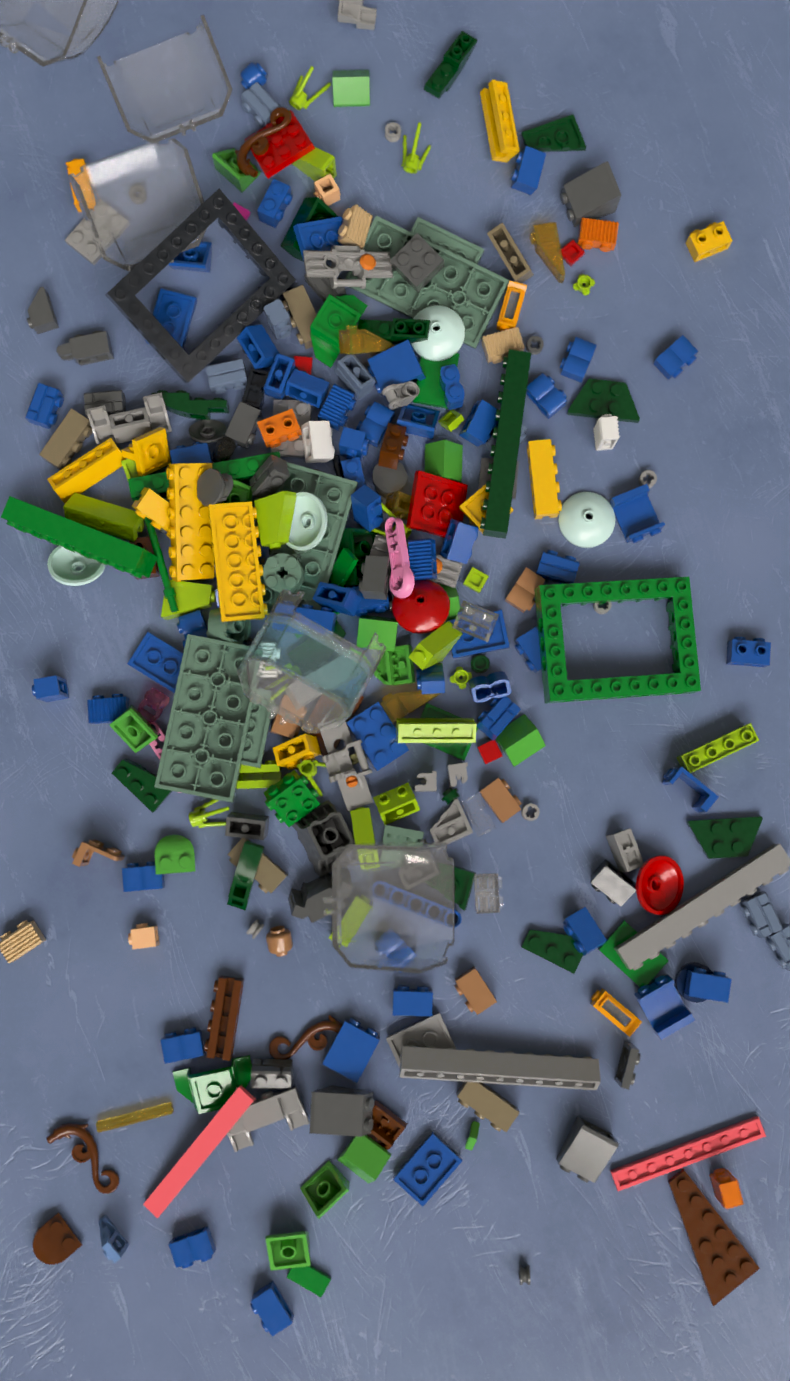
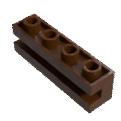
M221 975L218 980H215L213 991L216 992V999L212 1000L210 1009L213 1012L212 1020L209 1019L207 1031L210 1032L209 1040L206 1039L204 1051L207 1052L206 1058L214 1059L219 1057L222 1060L230 1061L233 1057L244 985L243 978Z

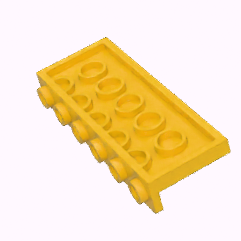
M169 463V468L166 469V477L169 480L167 498L170 499V507L167 509L168 519H170L168 537L171 539V546L168 549V554L171 558L169 575L176 582H181V580L214 579V553L209 508L204 506L197 498V480L202 473L212 468V463Z
M252 501L209 504L221 622L263 620L268 611L267 604L263 603L262 596L265 595V585L261 584L260 576H263L262 564L259 565L258 557H261V548L256 542V538H259L258 526L254 524V519L257 518L256 507L252 506Z

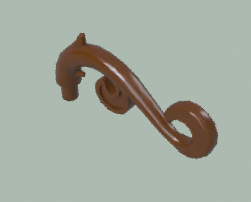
M279 107L273 110L270 114V122L274 127L255 133L241 145L239 151L235 149L237 166L245 175H250L253 178L257 177L258 171L252 167L250 159L247 160V154L251 147L257 155H263L267 152L269 142L266 137L282 130L291 122V113L287 108ZM279 117H284L282 123L277 125L276 120Z
M329 1015V1020L310 1026L288 1053L281 1054L278 1051L280 1044H286L288 1047L291 1045L289 1039L283 1036H277L272 1039L269 1045V1052L274 1059H288L306 1041H308L310 1048L313 1050H323L328 1043L327 1037L321 1033L320 1039L317 1040L315 1034L323 1030H331L338 1034L343 1024Z
M67 1123L55 1128L53 1133L46 1137L47 1142L52 1144L57 1139L60 1140L63 1137L70 1139V1135L80 1137L86 1143L88 1151L83 1152L82 1148L85 1145L79 1143L72 1149V1158L79 1163H85L91 1158L92 1177L96 1189L103 1194L114 1192L119 1185V1175L111 1169L103 1170L101 1175L108 1176L110 1183L106 1186L100 1183L97 1144L90 1132L85 1129L89 1125Z

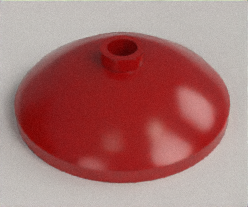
M427 579L414 580L413 591L408 597L401 599L394 596L392 602L393 615L398 624L405 630L417 634L429 633L441 627L447 620L450 612V600L446 591L436 582ZM423 599L424 602L419 603L418 600Z
M661 855L649 858L638 872L636 879L637 897L642 907L652 914L663 915L671 912L678 905L683 894V874L679 865L672 858Z

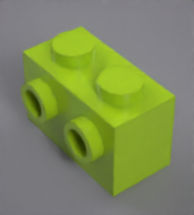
M409 782L373 797L384 825L420 810Z

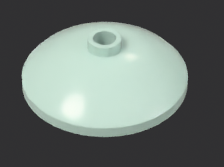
M434 305L422 309L415 315L413 319L431 321L428 340L411 343L414 351L419 356L431 361H442L454 356L459 351L464 342L465 328L462 319L454 310L445 306ZM435 326L440 328L438 331L433 330Z
M299 492L296 493L297 497L289 541L286 544L292 549L306 551L314 548L322 540L327 528V512L319 497L312 493Z
M580 492L569 497L562 505V511L559 512L558 517L559 528L563 536L573 545L582 548L596 547L604 543L614 530V510L611 504L601 495L593 492ZM590 514L592 519L588 520L585 515Z
M61 546L52 551L47 563L50 575L59 583L70 586L84 585L96 580L106 567V565L97 562V560L86 558L77 552H71Z

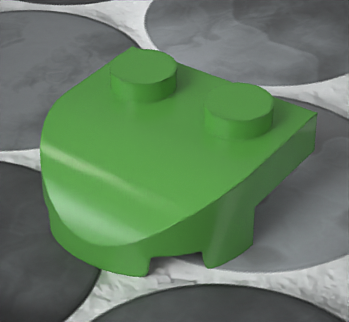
M411 645L396 646L395 652L380 650L377 657L373 659L372 664L375 677L386 685L398 686L415 683L413 661L409 658L412 653Z
M175 834L167 835L155 846V875L196 871L194 848L187 838Z

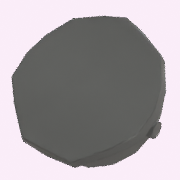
M398 463L397 470L378 466V464L375 465L372 471V480L377 494L384 498H391L404 488L408 475L402 463Z
M212 468L206 470L197 480V498L204 506L223 503L227 500L233 488L232 476L227 473L221 474L218 470Z

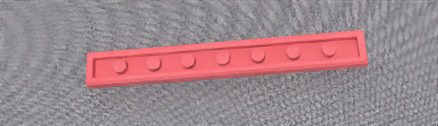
M242 1085L233 1093L143 1204L156 1218L164 1212L256 1099Z
M755 1116L612 1169L610 1172L617 1191H621L763 1138L766 1135L759 1117Z

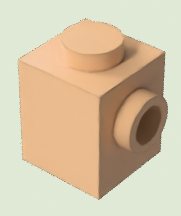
M331 174L314 182V197H319L327 206L340 200L339 187Z
M148 923L136 924V928L131 929V933L128 934L129 945H132V950L160 945L158 926H148Z

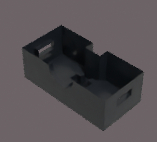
M251 368L242 398L243 403L259 410L262 409L265 398L262 391L264 390L269 372Z

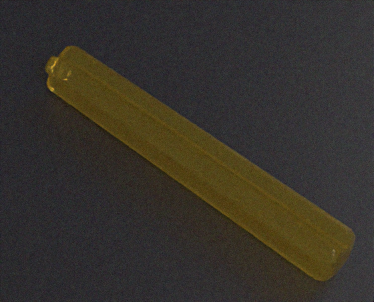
M169 1102L100 1120L96 1123L97 1132L100 1133L170 1115L174 1112L173 1104Z

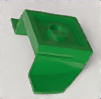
M328 295L310 326V337L316 359L328 367H332L368 306L354 295Z
M250 1055L232 1058V1065L229 1067L192 1074L190 1068L173 1071L176 1090L194 1104L198 1114L220 1110L239 1086L247 1087L251 1080L252 1063Z

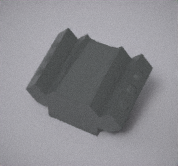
M329 800L320 804L292 825L297 831L298 839L306 850L308 860L313 864L314 871L319 877L357 859V852L353 845L355 841L341 812H337L335 806Z
M339 867L334 870L333 875L327 873L311 882H303L300 891L291 888L288 897L291 915L300 919L309 917L311 923L347 906L345 898L348 897L352 887L347 870Z

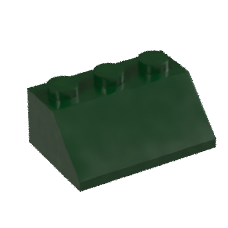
M319 197L304 198L280 246L292 257L303 261L293 226L339 216Z
M358 528L344 529L337 559L343 548H349L358 559L344 588L359 586V581L363 580L362 563H365L366 556L370 555L377 533Z

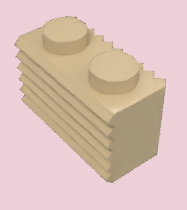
M354 205L351 208H347L343 213L344 220L338 230L339 236L337 241L343 246H359L362 250L364 249L373 215H370V213H367L358 205Z
M519 327L482 337L481 343L487 363L493 362V364L502 362L504 356H508L509 349L524 351L525 349Z
M25 920L16 926L18 930L13 933L8 931L0 937V950L8 963L16 961L46 941L35 921L28 922Z

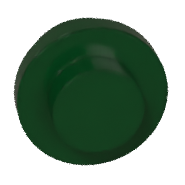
M482 654L475 655L471 660V668L476 673H484L490 666L489 659Z
M452 787L442 794L444 797L441 800L445 801L447 805L460 796L458 794L459 790L457 788L454 790Z

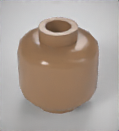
M284 926L272 927L266 935L268 950L278 957L285 956L293 947L291 932Z

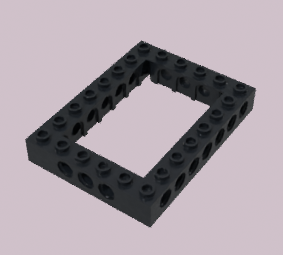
M219 188L105 295L183 382L189 383L246 326H249L264 311V306L275 301L296 279ZM218 218L220 227L222 229L225 228L234 239L233 242L237 243L246 253L247 259L250 258L257 266L258 272L262 276H268L270 279L261 284L253 295L247 297L239 308L231 312L232 315L224 322L219 323L218 328L210 335H207L204 338L205 340L199 346L193 348L188 355L135 295Z

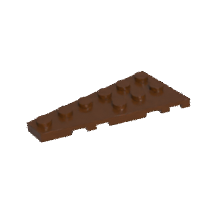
M682 1169L670 1178L668 1183L707 1288L711 1304L714 1307L760 1268L686 1171Z

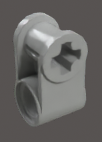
M412 381L392 384L382 390V394L386 396L389 402L388 407L391 410L409 405L420 392L418 385Z

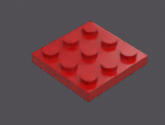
M289 110L292 117L289 125L266 137L269 142V149L266 153L257 155L252 147L250 149L267 179L315 149L292 110ZM279 117L276 120V124H281L284 117ZM269 123L257 132L263 131L274 126L271 123Z
M420 470L415 471L406 527L445 538L451 518L459 521L463 520L464 513L459 506L466 501L468 485Z

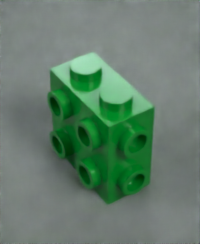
M295 770L286 774L283 779L271 785L264 792L267 799L264 802L271 811L274 809L277 812L275 816L279 822H285L288 827L320 805L317 800L318 793L313 787L309 788L307 786L309 782L303 774L299 776Z

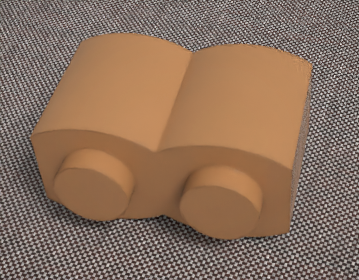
M526 567L505 599V602L523 613L526 609L530 611L535 604L533 600L535 597L534 589L539 585H544L545 579Z

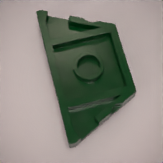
M589 378L567 411V415L600 418L602 415L612 414V416L618 417L617 421L639 423L640 417L628 386L624 382Z
M763 817L687 821V825L691 828L708 859L746 857L749 855Z

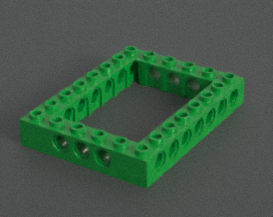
M689 577L539 585L534 589L545 704L691 694L701 691ZM672 598L666 605V612L669 615L670 626L668 631L671 634L672 645H670V649H672L673 654L672 670L674 673L567 680L561 605L562 607H566L569 604H581V606H584L587 603H599L601 605L606 602L659 601Z

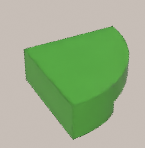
M473 1121L471 1123L465 1149L472 1151L478 1137L479 1122Z

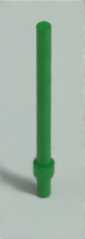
M146 517L144 520L154 555L158 557L156 562L165 589L163 593L165 599H168L171 612H177L179 609L175 599L176 592L170 582L155 527L150 524L152 521Z

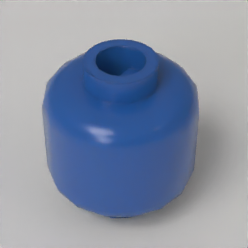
M251 62L241 71L240 77L243 80L240 83L246 90L250 89L256 82L263 86L267 82V73L258 62L256 64Z

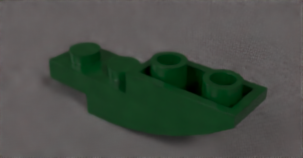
M462 31L444 54L441 64L425 83L424 91L440 99L445 91L448 92L464 68L478 40Z
M393 318V321L359 319L356 337L358 340L376 341L378 344H400L406 340H409L410 343L428 340L431 321Z
M165 390L157 391V393L162 392L166 410L183 417L210 420L211 413H229V404L223 398H213V400L195 398L192 400L190 393L184 390H178L176 393H168Z
M245 840L230 888L227 905L246 910L264 846Z

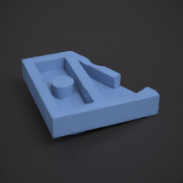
M104 1215L99 1220L101 1246L106 1258L116 1263L122 1257L129 1244L108 1217Z

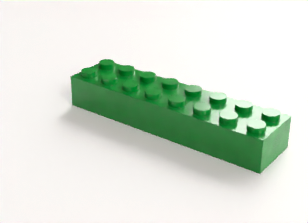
M9 496L1 518L7 520V525L21 532L29 533L36 538L44 539L71 552H77L86 558H92L99 563L112 566L139 579L142 576L150 577L158 558L144 548Z

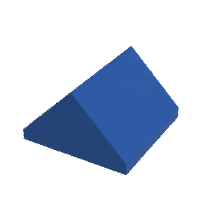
M192 241L168 265L178 270L210 272L212 242Z
M412 404L402 406L397 419V425L407 427L406 433L433 439L440 411Z

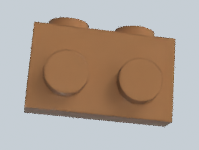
M89 839V841L82 842L80 847L75 849L72 855L74 859L72 864L78 867L87 866L94 852L114 861L124 860L125 856L121 855L122 851L114 847L106 848L103 847V842Z

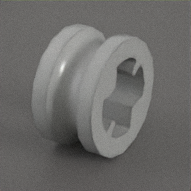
M392 122L385 127V138L389 142H397L401 138V127L397 123ZM390 130H391V131H395V130H396V134H394V133L390 134Z
M646 470L640 475L638 482L640 486L647 484V481L644 482L643 479L648 475L649 478H652L648 486L652 488L657 481V476L653 471Z
M606 602V610L603 608L599 609V603H594L593 608L598 614H606L611 609L612 603Z
M531 803L524 805L521 810L522 817L528 821L536 820L540 813L537 805ZM528 807L535 809L534 817L530 818V815L528 817L526 815Z
M256 920L246 934H251L252 938L255 939L264 927V924H259V920Z

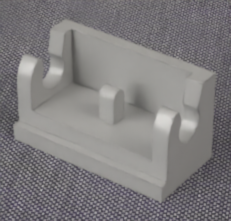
M467 762L452 764L446 767L449 788L455 787L457 780L461 778L463 784L467 781Z
M436 771L417 775V779L425 780H421V784L414 787V792L437 791Z
M631 828L606 836L616 865L621 872H629L644 864Z

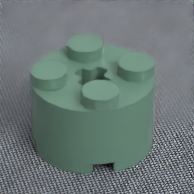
M279 553L267 559L263 568V578L267 586L277 593L291 594L303 584L305 572L301 563L296 558L286 553ZM283 570L288 572L287 575H284V578L280 576Z
M220 608L209 612L208 630L206 632L208 638L236 644H243L242 642L249 638L251 632L250 620L221 622Z

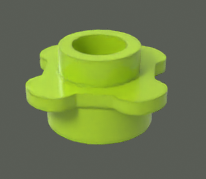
M580 274L578 281L573 284V289L587 296L590 293L591 287L595 285V281L588 275Z
M459 666L455 669L454 675L450 676V682L457 684L460 689H465L468 680L472 679V674L470 672L467 673Z

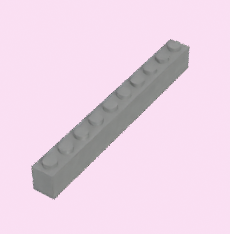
M781 844L771 845L674 908L671 912L614 948L627 969H639L644 965L643 961L648 958L650 960L656 958L660 954L659 951L663 948L669 949L676 944V940L680 937L686 938L693 933L692 929L697 926L699 928L705 926L709 922L708 919L712 916L718 917L725 912L724 909L729 905L732 907L740 903L741 897L754 894L757 891L756 888L761 884L765 886L773 881L772 877L775 875L786 873L789 870L790 858Z
M415 1045L402 1046L400 1052V1078L597 1090L601 1082L599 1059H592L591 1057L573 1058L570 1055L557 1057L552 1054H545L543 1056L534 1055L533 1053L515 1054L511 1051L497 1053L493 1050L482 1052L475 1051L474 1049L456 1050L451 1047L437 1049L433 1046L422 1048Z

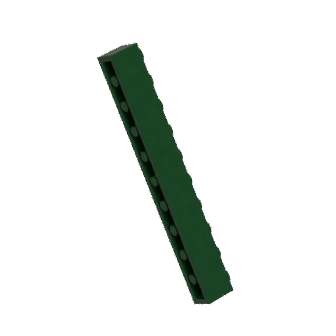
M509 349L508 356L503 358L502 367L506 369L505 374L501 373L500 385H503V390L499 391L497 403H501L500 409H496L495 415L498 427H494L492 438H495L496 441L495 445H491L490 456H493V463L489 462L487 473L491 474L490 481H486L485 492H488V499H484L482 509L486 511L485 517L481 518L480 529H483V536L506 539L508 533L531 352Z

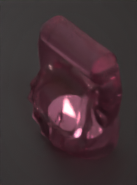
M153 687L144 695V699L139 704L138 712L147 721L154 722L161 716L163 709L169 704L170 698ZM147 705L156 711L155 715L145 710L144 706Z

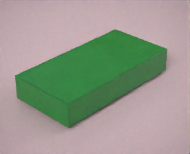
M343 548L334 564L329 581L340 587H344L358 562V559L349 548Z
M313 1266L291 1268L286 1277L319 1297L323 1296L331 1281L330 1276Z

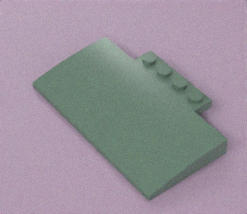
M375 216L369 229L364 249L362 250L390 252V259H392L418 233L443 258L444 267L418 293L393 267L392 278H366L365 289H360V287L350 288L411 318H414L418 312L429 306L441 305L454 310L463 321L465 328L463 343L476 349L508 287L509 280L478 265L484 253L483 248L418 217L411 232ZM349 271L345 279H358V277L354 276L352 271ZM435 326L433 329L438 331L440 328Z
M287 462L290 476L275 494L282 491H290L295 493L308 492L316 495L326 508L327 528L322 540L310 550H295L287 544L281 545L279 549L270 550L271 556L286 553L296 558L304 568L305 578L303 584L295 592L280 594L269 588L263 576H260L261 584L265 585V595H262L263 603L267 604L268 613L265 616L275 618L277 604L283 605V601L294 603V607L301 608L302 604L313 606L314 610H321V606L312 598L320 582L329 584L352 505L351 494L356 491L358 482ZM257 518L254 519L255 526H258ZM283 570L280 576L284 578V575H287L288 572Z
M187 634L155 788L234 803L241 765L261 768L275 698L273 700L270 699L275 691L258 688L265 654L264 649Z

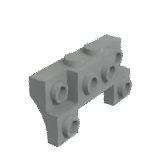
M337 0L339 1L338 22L356 24L358 29L375 30L377 9L364 7V0Z
M162 392L143 396L145 407L112 415H108L105 405L86 409L97 446L109 438H112L115 444L129 442L159 427L165 428L166 433L172 432Z
M296 1086L279 1093L268 1091L263 1093L261 1098L254 1100L227 1133L234 1152L254 1145L251 1131L282 1120L285 1117L291 1131L305 1124H310Z

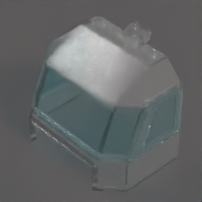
M282 590L268 611L237 668L244 694L252 703L266 707L270 712L268 718L273 719L276 714L281 715L279 722L281 725L286 721L292 724L295 723L301 726L303 731L313 734L340 727L351 716L375 673L386 647L383 643L378 642L379 636L375 632L364 651L295 612L305 592L298 591L297 594H291L290 590Z

